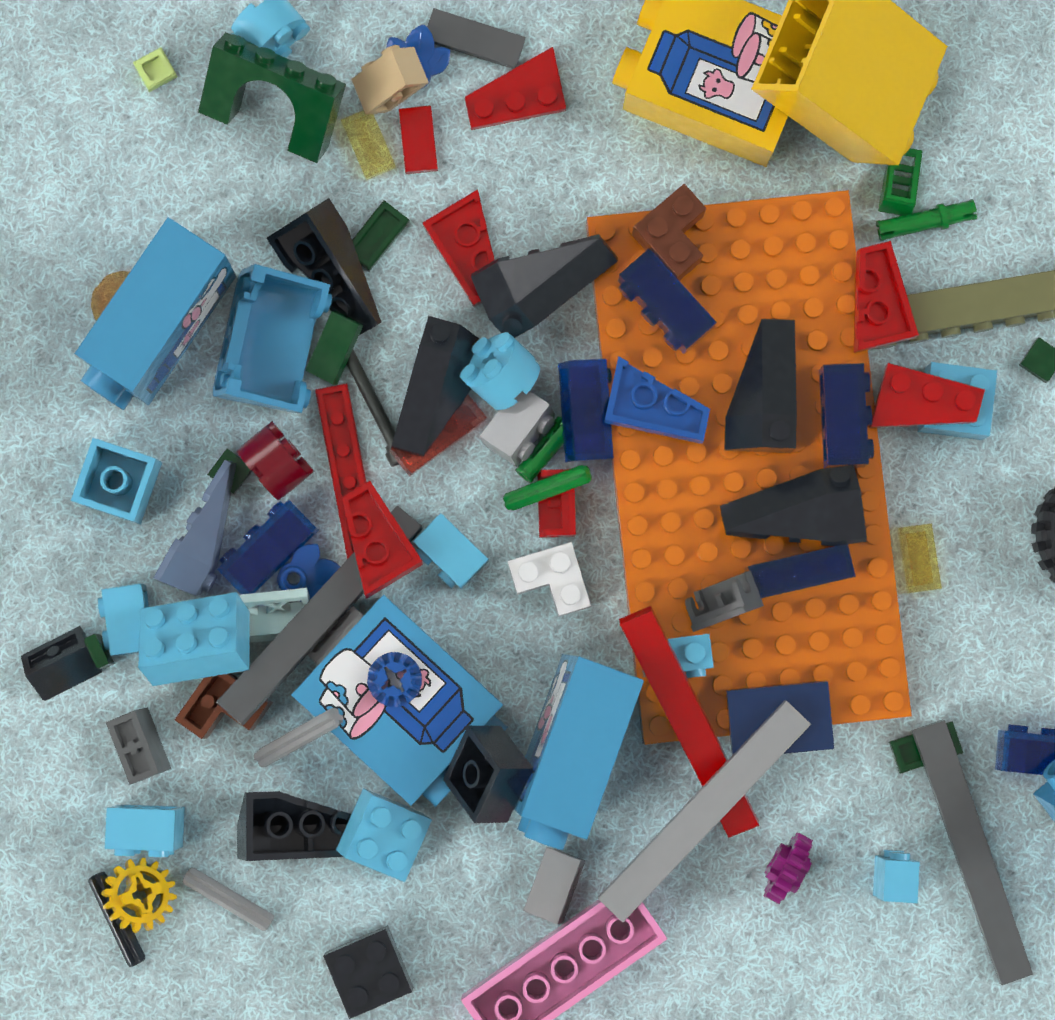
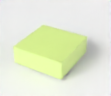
M161 47L133 62L149 92L178 77Z

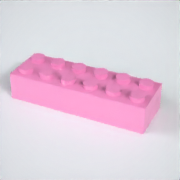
M596 900L462 994L461 1001L474 1020H553L666 941L667 937L643 902L622 922L600 900Z

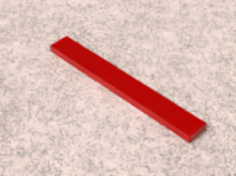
M649 606L620 618V626L703 787L724 765L728 758L652 607ZM746 794L720 820L728 838L759 826L758 818Z

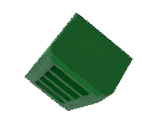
M910 148L904 154V156L914 157L913 166L899 164V166L886 165L879 201V212L900 216L912 214L916 205L922 150ZM894 170L911 173V177L894 175ZM892 184L908 186L909 188L908 191L892 188Z

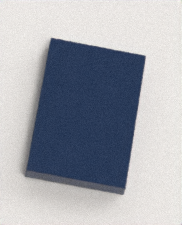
M828 681L726 690L732 755L784 700L789 702L811 723L784 754L834 749Z

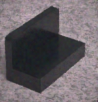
M81 626L21 655L25 677L42 700H49L102 673V669L96 668L85 645L84 638L87 636Z

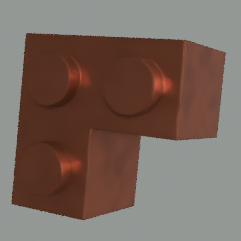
M685 183L634 225L632 236L674 284L700 264L703 254L684 233L703 218L706 207Z
M231 673L203 678L175 718V721L199 738L208 739L224 714L235 720L217 704V701L238 678ZM267 699L243 727L249 731L254 730L273 702Z

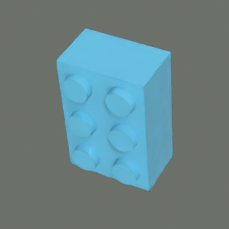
M237 592L140 609L138 668L152 686L249 670L250 611Z

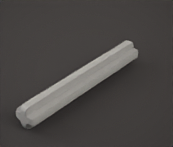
M331 708L260 748L258 752L254 753V760L258 761L260 767H267L336 729L339 724L343 723L344 718L339 714L338 709Z

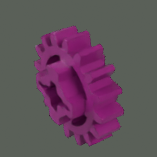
M796 832L788 845L781 843L777 847L764 872L766 874L765 877L768 878V884L764 889V897L780 904L788 892L796 893L812 865L811 859L808 858L809 851L812 848V839Z

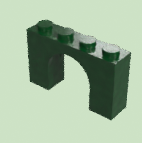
M225 32L212 47L198 113L228 125L241 108L246 83L257 80L269 82L280 88L288 96L294 108L295 122L287 151L318 163L329 147L346 84L336 80L330 74L310 69L300 61L289 60L276 54L269 48H259L245 41L239 35Z

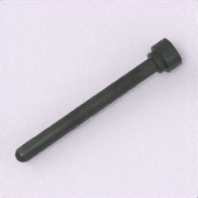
M352 350L346 365L387 443L385 447L387 453L385 456L390 466L395 467L401 464L400 460L406 458L407 461L414 457V455L391 449L395 430L354 350Z

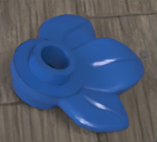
M420 25L413 29L407 36L406 42L395 37L388 39L386 48L393 45H399L400 48H415L428 82H430L432 76L442 73L449 65L450 49L444 47L435 48L433 35L426 25Z
M307 544L298 548L293 555L292 561L280 568L277 575V583L281 590L307 588L311 599L341 566L333 560L319 559V545ZM290 573H297L300 581L292 584L288 581V575Z

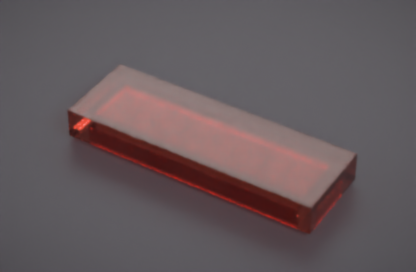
M467 395L464 403L452 415L444 430L424 457L393 447L389 452L410 477L478 427L487 417L473 399Z

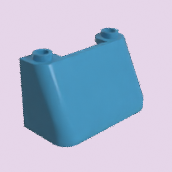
M257 264L242 269L234 290L213 385V396L297 414L302 413L303 408H307L311 397V390L307 389L303 376L316 319L322 313H327L331 305L332 295L328 293L330 284Z

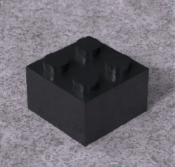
M468 725L443 781L474 823H508L534 768L501 726Z
M388 925L326 951L323 955L349 1019L413 991V984Z

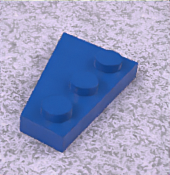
M618 356L604 423L702 444L710 409L682 392L669 388L657 381L656 377L638 370L628 364V361Z

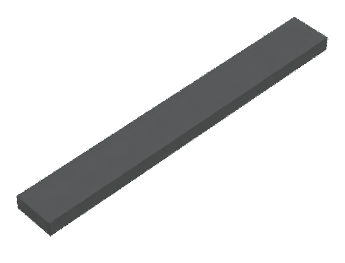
M396 506L391 511V514L411 542L422 530V525L399 506ZM355 552L252 662L249 670L244 671L218 699L217 704L242 726L364 594Z
M942 719L911 730L999 984L1005 985L1031 976L1033 972L947 724Z

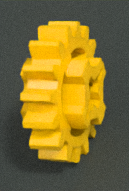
M146 858L139 859L137 866H135L132 859L125 862L126 870L119 865L113 870L117 877L108 876L105 882L111 888L105 889L101 893V895L109 897V902L103 905V909L112 908L114 912L109 920L121 919L120 929L122 930L129 924H132L133 933L139 932L142 924L146 931L152 930L153 920L159 925L164 923L165 919L162 913H172L174 909L168 905V902L177 899V895L169 893V889L176 885L175 881L166 882L165 880L169 873L168 869L158 872L159 862L155 861L150 866H146ZM143 874H146L153 878L156 881V883H151L143 878ZM126 877L127 887L124 893L118 895L119 885ZM137 890L139 892L145 891L146 897L142 900L134 899L132 894ZM161 895L160 903L153 913L152 903L156 896ZM127 907L135 911L136 917L127 914L122 908Z

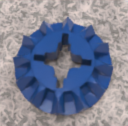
M390 652L378 657L369 668L367 684L372 696L378 702L390 707H399L408 704L417 696L422 685V674L418 664L410 656L399 652ZM387 667L394 673L407 670L400 679L405 690L404 692L400 688L397 689L394 685L383 690L382 687L389 679L384 668Z

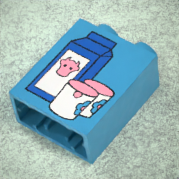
M167 217L74 353L90 366L80 381L122 410H125L134 396L149 406L237 277L226 255Z
M385 595L371 607L291 694L314 717L331 708L338 709L339 714L344 718L343 723L330 732L410 806L423 795L436 807L451 791L443 781V778L468 725L501 726L504 731L508 728L495 715L504 704ZM390 652H399L410 656L418 664L422 674V685L417 696L408 704L399 707H390L378 702L372 696L367 684L369 668L378 657ZM387 667L384 668L389 679L382 687L383 690L394 685L397 689L400 688L404 692L405 690L400 679L407 670L394 673Z
M562 654L525 758L534 769L514 808L522 816L517 829L524 832L525 837L559 850H564L569 834L588 839L644 680L580 656Z

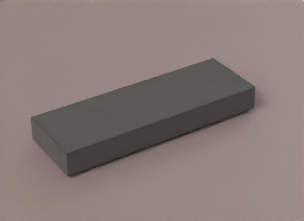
M433 8L427 26L433 35L435 45L511 69L517 67L526 40L524 36Z

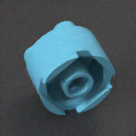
M264 0L257 7L251 3L238 15L231 27L234 32L231 34L239 35L245 41L259 48H269L285 58L292 53L290 46L302 39L310 31V27L288 0Z
M504 332L490 339L486 337L480 338L472 347L474 355L469 365L460 374V378L495 410H504L518 402L514 398L522 391L527 394L532 389L539 376L540 366L536 362L537 359L511 334Z

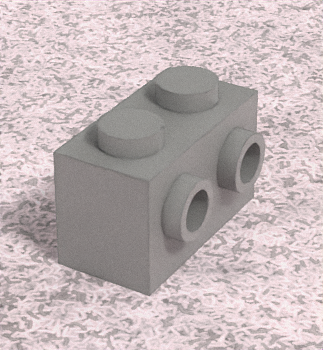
M522 391L514 399L518 402L512 407L499 410L480 435L487 448L516 467L522 460L525 461L529 458L535 448L534 443L541 434H546L554 423L555 413L551 405L530 391L527 394Z

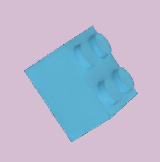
M936 362L928 364L925 367L924 373L985 389L977 422L969 424L918 425L917 432L984 440L989 437L997 370Z
M92 438L71 501L141 525L162 462L156 458Z
M363 788L336 850L346 859L405 882L432 819L422 812Z
M115 805L107 807L105 849H114L115 856H135V854H140L141 850H147L149 857H169V855H174L175 850L183 847L185 807Z

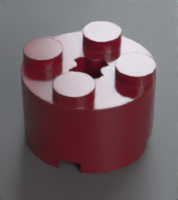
M271 421L245 442L236 452L275 499L280 500L315 471L303 457L297 460L301 453L289 439L284 438L281 440L285 435Z

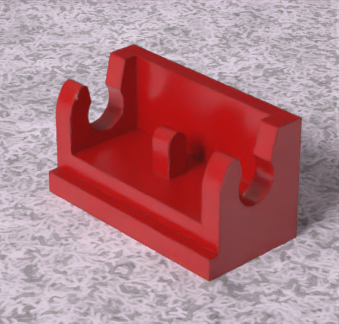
M569 469L541 470L537 478L539 481ZM575 488L538 502L539 538L576 536Z

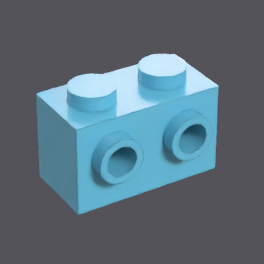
M709 634L668 639L687 678L707 676L706 669L714 668Z

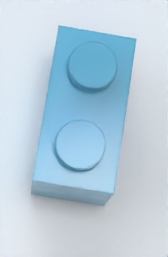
M441 513L413 541L418 547L416 552L421 560L427 565L433 561L442 570L438 576L451 589L455 585L462 589L489 561Z
M140 583L101 589L102 597L98 598V609L101 618L105 617L107 630L102 632L105 650H110V656L139 653L140 609L149 607L146 585Z
M884 850V856L875 855L873 896L887 902L918 904L920 862L911 859L910 853H904L901 850Z

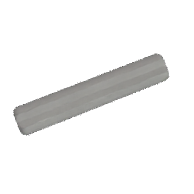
M191 867L188 869L182 882L184 885L262 931H266L274 919L272 913L196 868Z

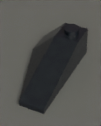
M280 791L245 792L237 823V859L260 861L343 857L336 848L351 814Z

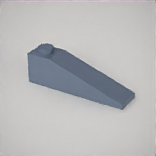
M224 460L203 494L202 501L206 502L203 508L197 507L186 521L187 534L179 540H174L153 578L194 596L201 595L203 591L208 593L217 579L214 571L218 566L236 469L235 462Z

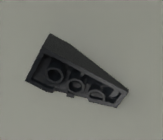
M330 198L267 237L277 256L291 273L298 268L308 279L330 284L328 292L332 295L330 311H336L362 324L363 327L359 335L382 322L347 225Z
M600 234L561 243L559 248L540 252L539 249L528 251L526 256L510 259L509 256L498 258L472 273L471 279L489 320L500 333L508 332L516 338L537 326L618 261V257Z
M428 316L391 449L424 457L442 433L452 415L461 407L466 396L472 390L460 378V374L469 365L474 355L472 347L479 338L461 324Z
M761 319L725 416L724 451L791 453L796 449L797 426L795 320Z
M854 465L819 469L720 506L725 534L728 536L757 539L780 536L789 537V542L801 543V539L819 540L821 545L825 546L867 542L861 489Z

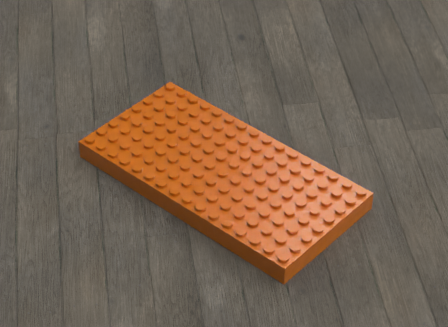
M849 190L704 205L706 211L703 218L684 233L703 254L700 264L676 284L671 281L632 236L634 225L651 211L587 217V237L600 234L618 257V261L592 281L606 411L618 356L628 361V364L638 370L656 377L657 381L669 388L682 392L710 409L702 444L608 424L628 615L651 606L667 639L703 634L710 635L714 668L706 669L707 676L688 678L717 737L730 736L726 690L828 681L832 725L911 717L877 428H869L875 407L868 350L854 353L856 246ZM761 319L795 320L797 426L796 449L791 453L724 451L725 416ZM854 465L861 489L867 542L825 546L821 545L819 540L801 539V543L789 542V537L770 536L767 539L728 536L725 534L720 512L721 505L819 469ZM751 570L764 606L693 632L685 599L692 597L696 608L699 610L694 592ZM632 649L635 677L644 680L638 696L642 744L679 741L647 677H643V669Z

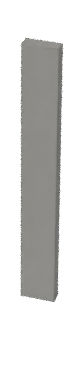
M784 700L598 896V900L620 921L624 922L803 734L811 723L789 702Z

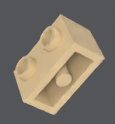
M393 45L384 49L381 52L382 56L363 65L361 67L362 71L351 79L366 115L391 111L429 83L414 47L400 48L399 45Z

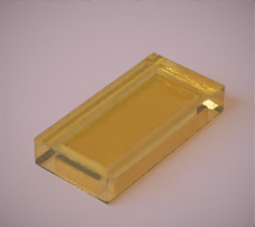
M363 110L341 119L366 180L396 168L374 114L366 115Z
M932 523L898 528L907 594L942 589Z

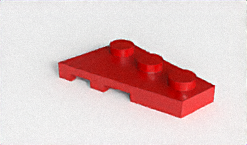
M553 47L465 96L471 130L566 111Z
M477 189L422 223L473 307L482 302L471 279V274L495 260Z
M891 241L857 250L854 353L914 339L919 336Z
M887 363L869 428L975 423L978 419L985 389Z
M371 481L341 497L365 599L423 565L420 556Z

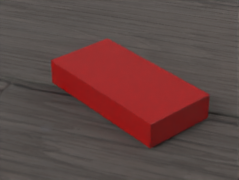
M431 105L399 109L405 173L415 174L438 171Z

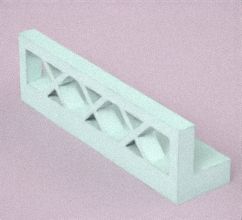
M307 588L239 595L250 611V643L274 640L310 601ZM300 600H302V602L289 603V602H291V601H300Z

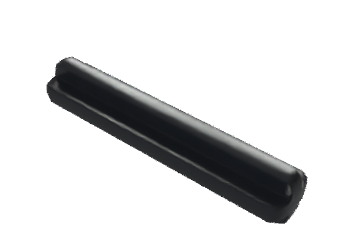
M100 872L91 876L88 879V883L127 965L133 967L145 960V954L130 924L122 930L120 929L121 919L109 920L114 912L112 908L103 909V905L109 902V897H105L101 893L105 889H110L111 886L105 882L108 877L107 874Z

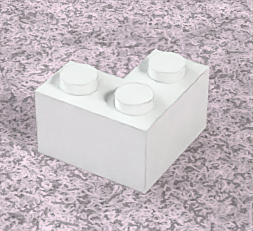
M572 542L508 561L517 595L549 585L558 617L591 606Z

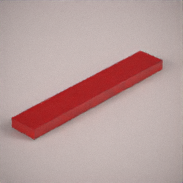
M346 383L315 389L348 559L354 553V548L341 497L367 482L349 388Z

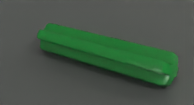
M579 465L505 493L503 496L505 507L507 510L514 511L587 484L592 480L590 469L588 466Z

